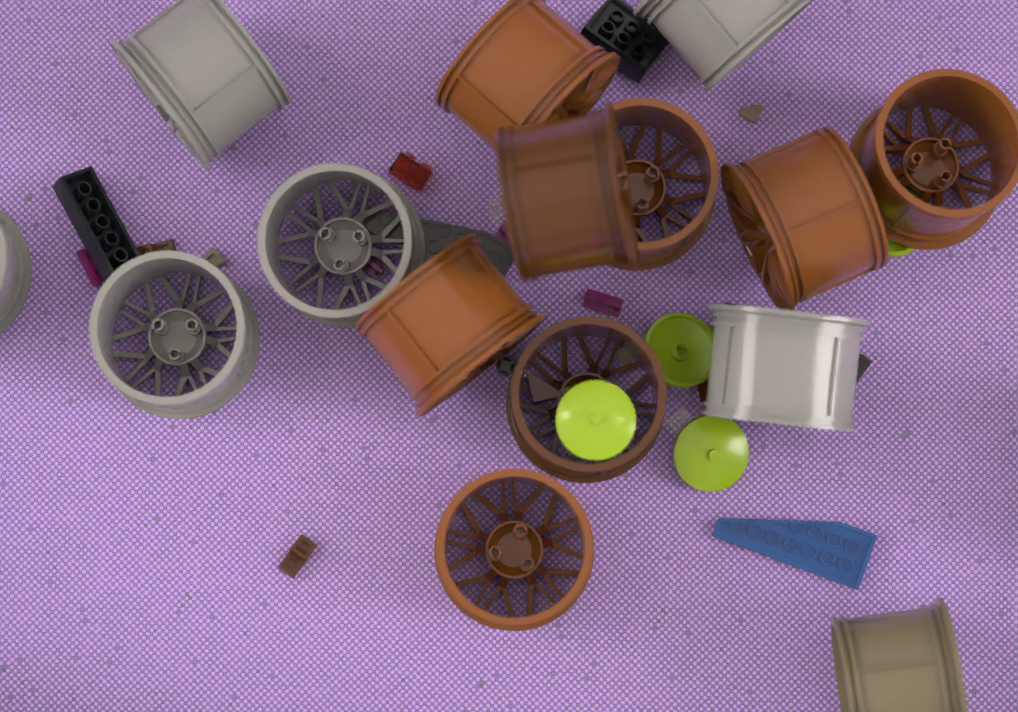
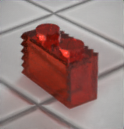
M400 152L389 168V174L421 194L433 176L432 168L424 162L422 164L416 162V157L409 152H406V154Z

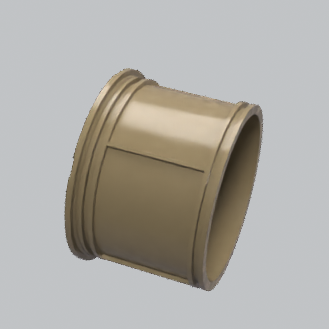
M943 597L936 598L935 604H930L929 608L925 604L921 605L919 609L853 618L840 616L839 620L836 617H831L832 651L841 712H968L958 645L951 616Z

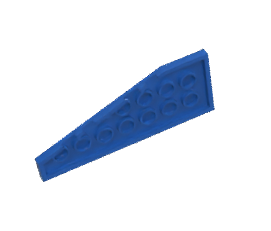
M718 518L712 534L715 538L855 590L859 589L878 536L843 522Z

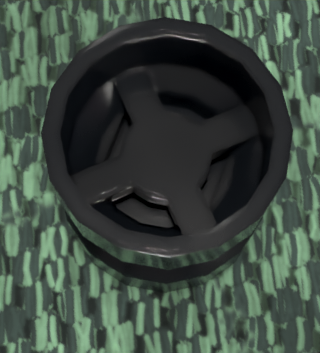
M503 356L498 359L496 370L500 375L509 376L514 372L515 362L511 357Z

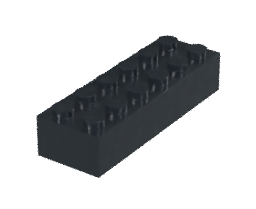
M92 166L59 177L52 188L105 283L120 266L141 255Z

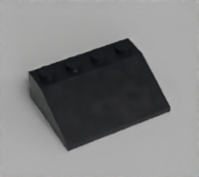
M606 0L583 27L581 34L593 45H600L605 51L609 53L616 52L620 55L621 61L617 67L618 70L639 84L669 42L654 24L649 25L647 23V18L643 19L642 15L635 17L632 13L634 9L622 0Z

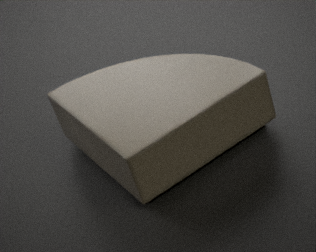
M756 104L744 107L738 115L755 124L764 106Z
M214 247L202 258L215 267L227 263Z
M623 347L615 353L623 366L630 364L633 359V355Z

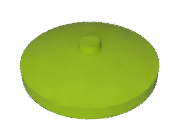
M670 313L662 316L650 326L644 340L652 348L662 366L666 385L680 389L691 388L701 384L709 377L713 332L702 320L687 313Z
M600 380L586 381L571 388L560 401L556 413V429L560 440L571 453L586 460L600 461L616 456L629 444L636 427L634 406L626 393L616 385Z
M708 415L696 417L685 424L675 438L672 451L674 467L682 480L695 489L705 492L726 489L742 476L749 460L747 438L742 429L728 418Z

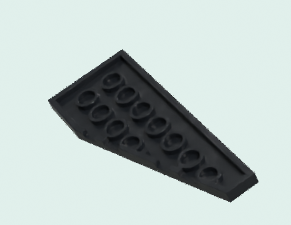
M379 211L368 216L362 224L368 231L378 235L383 232L398 214ZM420 219L425 238L424 263L457 240L471 233H475L478 236L476 240L483 242L482 249L504 276H506L514 262L511 245L487 231ZM401 220L385 237L386 239H404ZM391 243L401 250L404 248V243Z

